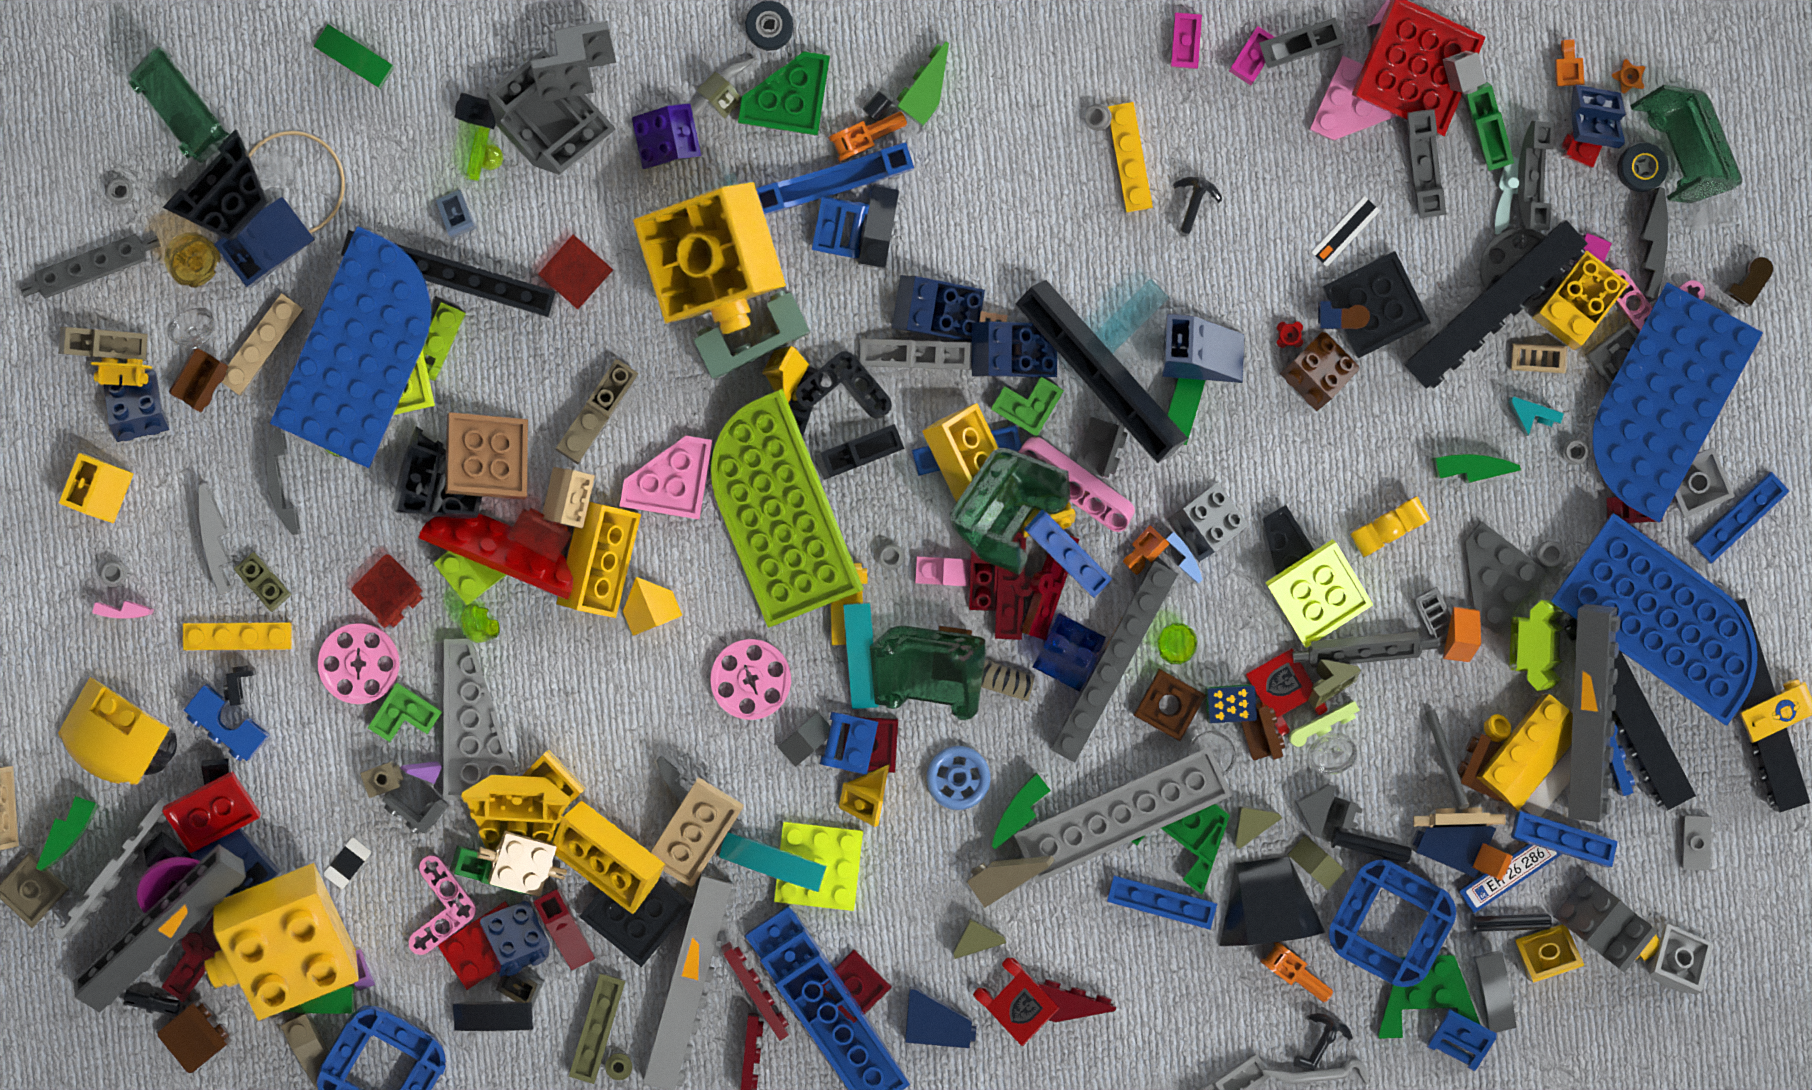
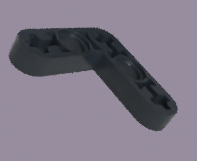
M842 351L835 355L796 388L792 395V400L796 407L808 410L842 383L872 418L879 419L884 417L892 407L891 399L858 359L847 351ZM841 361H848L849 364L836 374L834 369ZM820 374H826L830 377V387L820 385L818 381ZM857 378L866 381L868 387L865 392L856 389L855 380ZM813 387L816 392L808 398L809 400L803 401L800 397ZM873 390L875 394L866 400L865 397ZM881 401L883 403L881 409L876 410L873 406L876 402Z

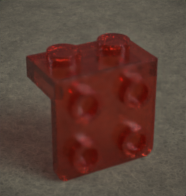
M523 508L508 535V539L556 563L564 547H567L570 541L571 533L568 532L569 528L562 523H551L543 519L545 515L533 508H530L529 511Z
M386 554L352 587L351 591L378 618L377 622L386 629L390 625L395 628L405 618L402 613L409 606L414 609L424 599L421 594L425 589L391 555Z

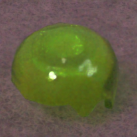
M476 603L465 606L460 615V627L466 638L471 642L484 643L497 638L500 633L498 620L489 619L487 616L489 609L479 607Z
M1172 623L1166 626L1157 639L1159 655L1169 664L1181 665L1191 660L1198 648L1195 631L1184 623Z

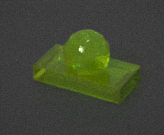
M477 127L475 130L465 177L468 181L478 182L481 168L493 171L498 169L503 163L504 155L502 150L497 145L487 144L490 128Z

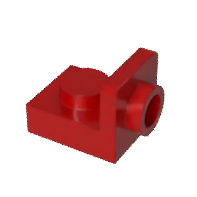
M1572 131L1571 135L1566 134L1561 148L1564 149L1562 157L1593 168L1602 146L1574 141Z

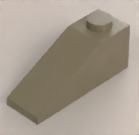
M1052 856L1000 860L993 861L987 866L983 862L971 870L973 875L966 882L984 908L1050 867L1055 859Z
M303 1013L284 1022L281 1028L294 1054L314 1087L318 1090L317 1072L329 1050L311 1014Z

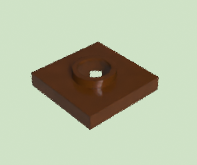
M1158 669L1133 716L1181 741L1206 694ZM1165 695H1173L1179 702L1178 710L1173 714H1164L1159 708L1160 699Z

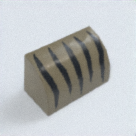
M983 659L976 686L1028 701L1035 675Z

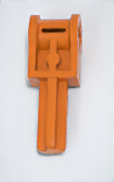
M899 111L868 126L862 121L829 136L828 139L834 143L839 154L837 159L839 162H842L875 146L874 140L905 127L907 121L904 114Z
M1274 942V948L1260 962L1291 986L1294 982H1297L1320 1001L1327 1002L1331 998L1333 990L1305 969L1308 965L1305 961L1280 942Z

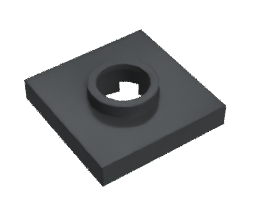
M1629 322L1623 324L1585 354L1586 358L1609 387L1619 371L1612 363V355L1615 351L1621 349L1629 353L1638 336Z

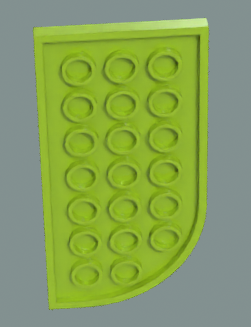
M783 389L745 405L729 419L719 434L712 455L711 479L717 504L766 625L769 628L860 592L864 588Z

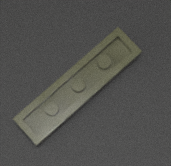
M604 973L599 974L568 1077L595 1084L626 980Z

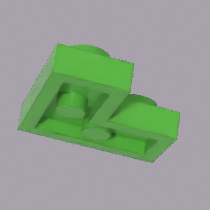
M1043 377L1039 379L1028 399L1004 386L990 410L1037 437L1064 390Z
M397 682L368 726V729L388 742H392L404 721L429 734L443 711Z

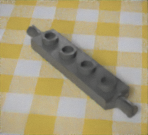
M134 234L35 271V282L23 287L21 286L20 289L24 298L39 292L46 299L145 262L146 251L161 247L157 236L141 241Z
M1418 631L1312 641L1308 651L1292 652L1293 663L1309 661L1312 668L1317 667L1322 659L1345 664L1418 658L1422 650L1438 649L1437 638L1421 640Z

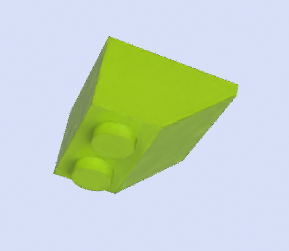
M450 551L433 563L466 605L473 603L506 576L504 573Z

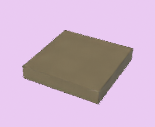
M29 852L0 883V900L31 928H34L70 888L50 869L45 872L36 869L39 859Z

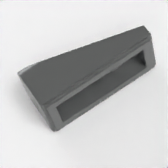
M1434 587L1413 598L1412 601L1431 639L1437 638L1439 646L1446 642L1448 633L1437 637L1436 632L1449 626L1451 614L1438 587ZM1435 598L1437 603L1424 609L1422 604ZM1440 608V613L1428 618L1427 613ZM1445 617L1446 622L1433 628L1431 623Z

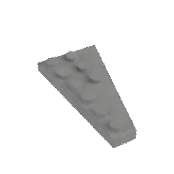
M444 639L443 800H463L462 792L490 775H517L472 639Z
M162 798L156 803L138 826L136 835L133 834L124 843L120 856L117 855L108 863L85 892L84 897L86 899L82 902L79 901L68 913L67 918L70 921L61 927L58 926L53 935L63 940L72 934L77 935L79 932L81 933L91 921L88 918L89 914H93L95 910L98 911L107 899L104 897V894L111 889L114 890L123 878L120 873L125 866L130 868L139 857L136 853L141 845L146 847L155 836V833L152 831L158 823L161 825L165 823L167 818L163 814L162 808L171 802Z

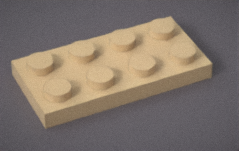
M698 777L650 853L665 863L664 872L692 888L744 805Z

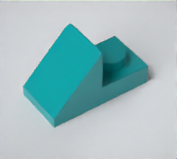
M1509 397L1508 404L1525 436H1529L1535 417L1538 418L1537 423L1552 427L1553 423L1561 424L1564 416L1562 412L1516 397Z

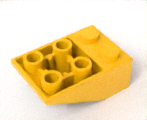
M1586 251L1532 318L1572 350H1576L1585 343L1629 283L1590 252Z

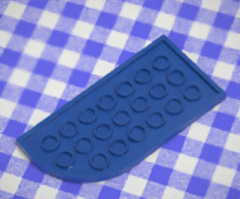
M357 226L270 424L367 468H370L424 348L431 325V299L427 283L417 264L402 248L378 234Z
M1668 282L1598 409L1593 427L1592 441L1598 470L1609 489L1626 505L1658 523L1663 518L1764 333Z
M1612 513L1553 595L1550 602L1575 620L1578 618V609L1584 604L1617 607L1616 616L1620 617L1619 631L1616 632L1615 642L1619 644V651L1724 726H1727L1747 698L1753 685L1757 668L1756 640L1745 613L1724 591Z

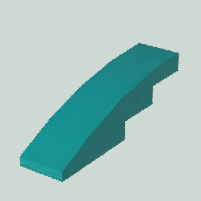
M870 602L843 604L852 709L877 708L879 703Z
M727 832L719 858L816 892L820 890L827 867L826 865L802 858V856Z

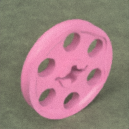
M349 624L335 630L323 643L318 656L319 676L325 688L339 700L351 704H365L381 698L392 688L399 673V654L394 642L384 631L369 624ZM341 633H349L352 636L353 643L349 648H342L338 644V637ZM368 633H376L379 636L380 643L376 648H369L365 644V637ZM358 648H360L359 656H361V660L366 661V666L361 667L359 672L360 679H358L357 668L351 664L352 661L357 659ZM328 656H335L339 660L337 670L328 671L325 668L324 662ZM382 656H389L393 660L391 670L382 671L379 668L378 661ZM342 679L351 681L353 689L348 695L341 694L338 690V683ZM369 679L376 680L380 685L378 693L370 695L365 691V683Z
M757 639L740 640L726 647L716 658L711 670V689L718 704L729 714L745 720L761 719L778 710L786 700L791 686V672L787 660L773 645ZM757 645L761 648L762 656L760 659L753 661L748 658L747 649L749 646ZM727 655H732L737 659V667L732 671H727L722 666V660ZM777 661L783 665L782 675L773 677L769 674L768 666L771 662ZM744 665L747 666L748 671L752 675L757 674L759 678L755 681V688L758 694H755L750 684H744L743 682L747 677ZM729 682L733 685L734 692L730 697H723L719 694L718 687L721 683ZM767 689H777L780 693L779 701L768 703L764 697ZM745 698L752 699L755 703V709L750 714L743 713L740 710V702Z

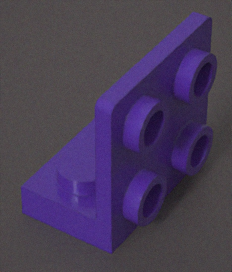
M690 103L669 105L632 117L642 169L653 168L675 160L693 159L701 156Z

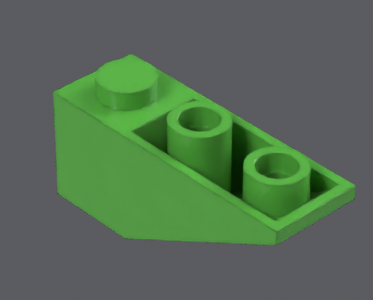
M946 41L942 46L939 44L935 46L928 56L932 59L926 68L923 65L920 66L912 77L916 80L910 89L905 87L896 99L900 102L897 105V109L921 127H924L939 107L949 43Z

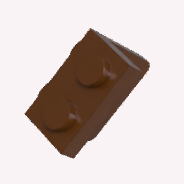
M1321 332L1279 374L1305 399L1307 404L1318 411L1359 371V365L1328 333Z
M1476 732L1475 736H1471L1466 746V751L1468 752L1464 761H1460L1457 766L1458 775L1462 785L1502 802L1504 800L1477 779L1476 776L1503 744L1491 740V737Z
M199 1000L193 1002L158 1032V1038L188 1073H193L232 1041L229 1038L230 1033L221 1023L218 1024L212 1017L211 1009Z

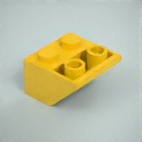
M78 453L59 504L115 523L134 473L87 454Z

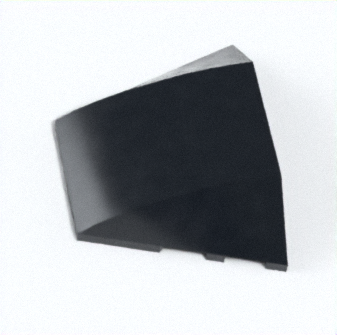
M236 129L217 148L221 153L186 190L180 188L162 207L230 241H233L269 202Z
M416 426L401 464L392 503L395 513L423 514L455 519L477 518L482 496L445 493L446 449L443 448V443L438 440L435 443L423 435V430Z
M1289 856L1235 863L1230 897L1219 946H1249L1303 939L1326 933Z

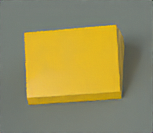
M550 750L546 751L522 775L526 777L547 778L571 798L570 803L586 789Z
M1563 924L1515 940L1527 979L1533 983L1584 966V962L1569 929Z

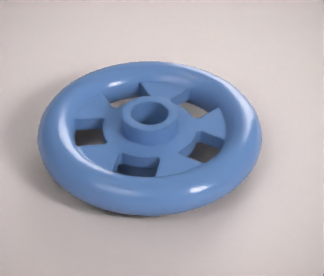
M952 746L940 751L931 760L926 774L927 787L931 796L940 805L952 810H965L977 805L987 794L991 780L990 770L985 759L977 751L965 746ZM954 757H965V766L960 764L953 765ZM941 765L949 768L945 778L937 776ZM977 767L980 779L972 780L970 769ZM961 773L964 777L963 781L956 783L953 780L954 774ZM946 784L954 791L950 798L941 791ZM971 786L974 793L964 799L961 791Z

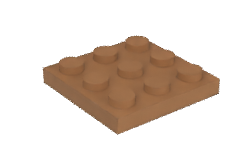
M449 412L447 414L445 493L525 500L527 497L528 419Z

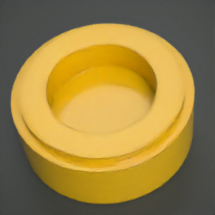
M1494 714L1484 722V731L1487 736L1491 737L1492 741L1502 742L1510 736L1511 725L1504 716Z

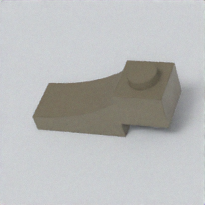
M60 327L58 354L141 359L146 361L148 334Z

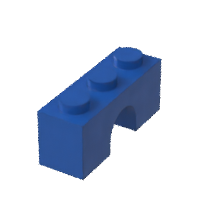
M208 684L204 685L184 709L188 714L186 718L196 727H200V725L205 727L209 731L207 735L216 743L221 744L223 742L230 748L228 752L237 760H250L270 734L250 718L246 719L237 729L226 727L221 721V711L228 701H225V698Z

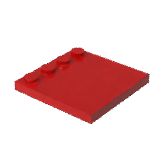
M1390 0L1351 95L1407 120V113L1434 109L1437 135L1445 137L1462 92L1450 89L1443 59L1464 51L1478 52L1479 55L1486 37L1408 0Z

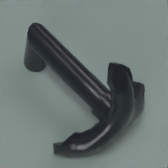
M1190 176L1180 179L1173 184L1174 189L1193 186V193L1183 224L1179 230L1182 236H1188L1192 231L1203 194L1206 191L1210 193L1212 198L1216 199L1217 203L1222 201V196L1216 186L1205 178Z
M171 733V739L168 742L166 752L158 748L152 758V761L156 764L150 765L144 772V775L161 772L173 758L177 749L175 733Z
M1321 1013L1307 1016V1020L1325 1024L1324 1032L1309 1059L1300 1056L1294 1058L1293 1064L1296 1067L1314 1071L1328 1045L1335 1041L1338 1031L1348 1041L1353 1039L1352 1033L1346 1024Z

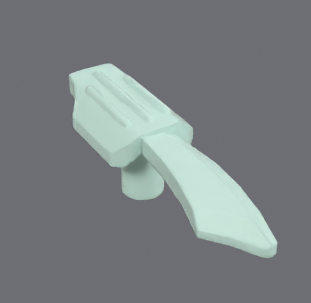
M1513 157L1514 164L1504 166L1498 185L1503 193L1496 211V235H1499L1509 226L1513 194H1518L1519 158Z

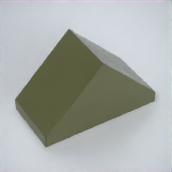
M716 71L697 89L700 95L724 119L742 100V97L734 87Z
M1239 806L1234 836L1236 848H1242L1282 819L1281 815L1274 811Z
M1306 835L1287 854L1327 890L1345 871L1343 867Z
M970 918L953 950V955L957 959L1005 944L1006 940L1004 935Z

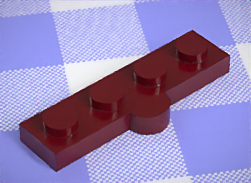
M1000 531L995 639L1022 640L1023 599L1033 593L1031 588L1032 578L1025 576L1027 537L1024 538L1022 532Z
M1070 536L1077 544L1079 543V538ZM1047 554L1042 571L1036 572L1032 577L1031 588L1035 592L1021 633L1042 640H1046L1068 575L1049 554Z
M214 914L201 933L190 932L183 937L182 947L186 953L161 986L181 1002H185L205 974V961L211 957L215 958V952L222 950L214 931Z
M730 941L721 946L723 955L779 1041L789 1036L786 1028L790 1025L782 1011L777 1013L772 1005L775 1004L773 997L768 990L763 991L760 987L759 982H761V979L754 968L749 970L745 965L744 961L747 958L739 946L734 948Z

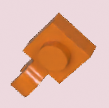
M1574 39L1561 40L1563 59H1555L1556 87L1584 85L1583 58H1575Z
M1149 525L1132 543L1135 550L1124 558L1123 563L1133 573L1138 575L1144 569L1146 559L1152 563L1170 543Z

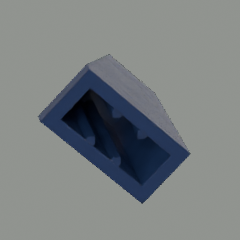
M1486 824L1433 826V828L1423 826L1421 831H1416L1411 844L1414 845V852L1476 877L1478 870L1472 868L1482 844L1490 845L1496 828L1490 825L1486 826Z
M910 986L905 1043L970 1048V1042H975L977 1029V1026H972V1019L924 991Z

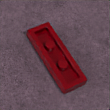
M757 1013L748 1014L741 1090H757L758 1074H753L754 1063L760 1064L761 1048L756 1047L757 1037L763 1036L764 1021H759V1014Z

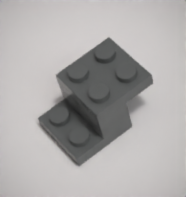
M604 21L554 30L558 56L531 61L540 101H555L561 98L594 93L590 67L616 63L608 22Z
M1587 875L1553 916L1624 973L1658 932V930L1633 912L1620 899Z

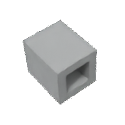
M1464 51L1443 59L1452 91L1462 92L1463 95L1470 94L1478 90L1477 86L1486 83L1478 52Z

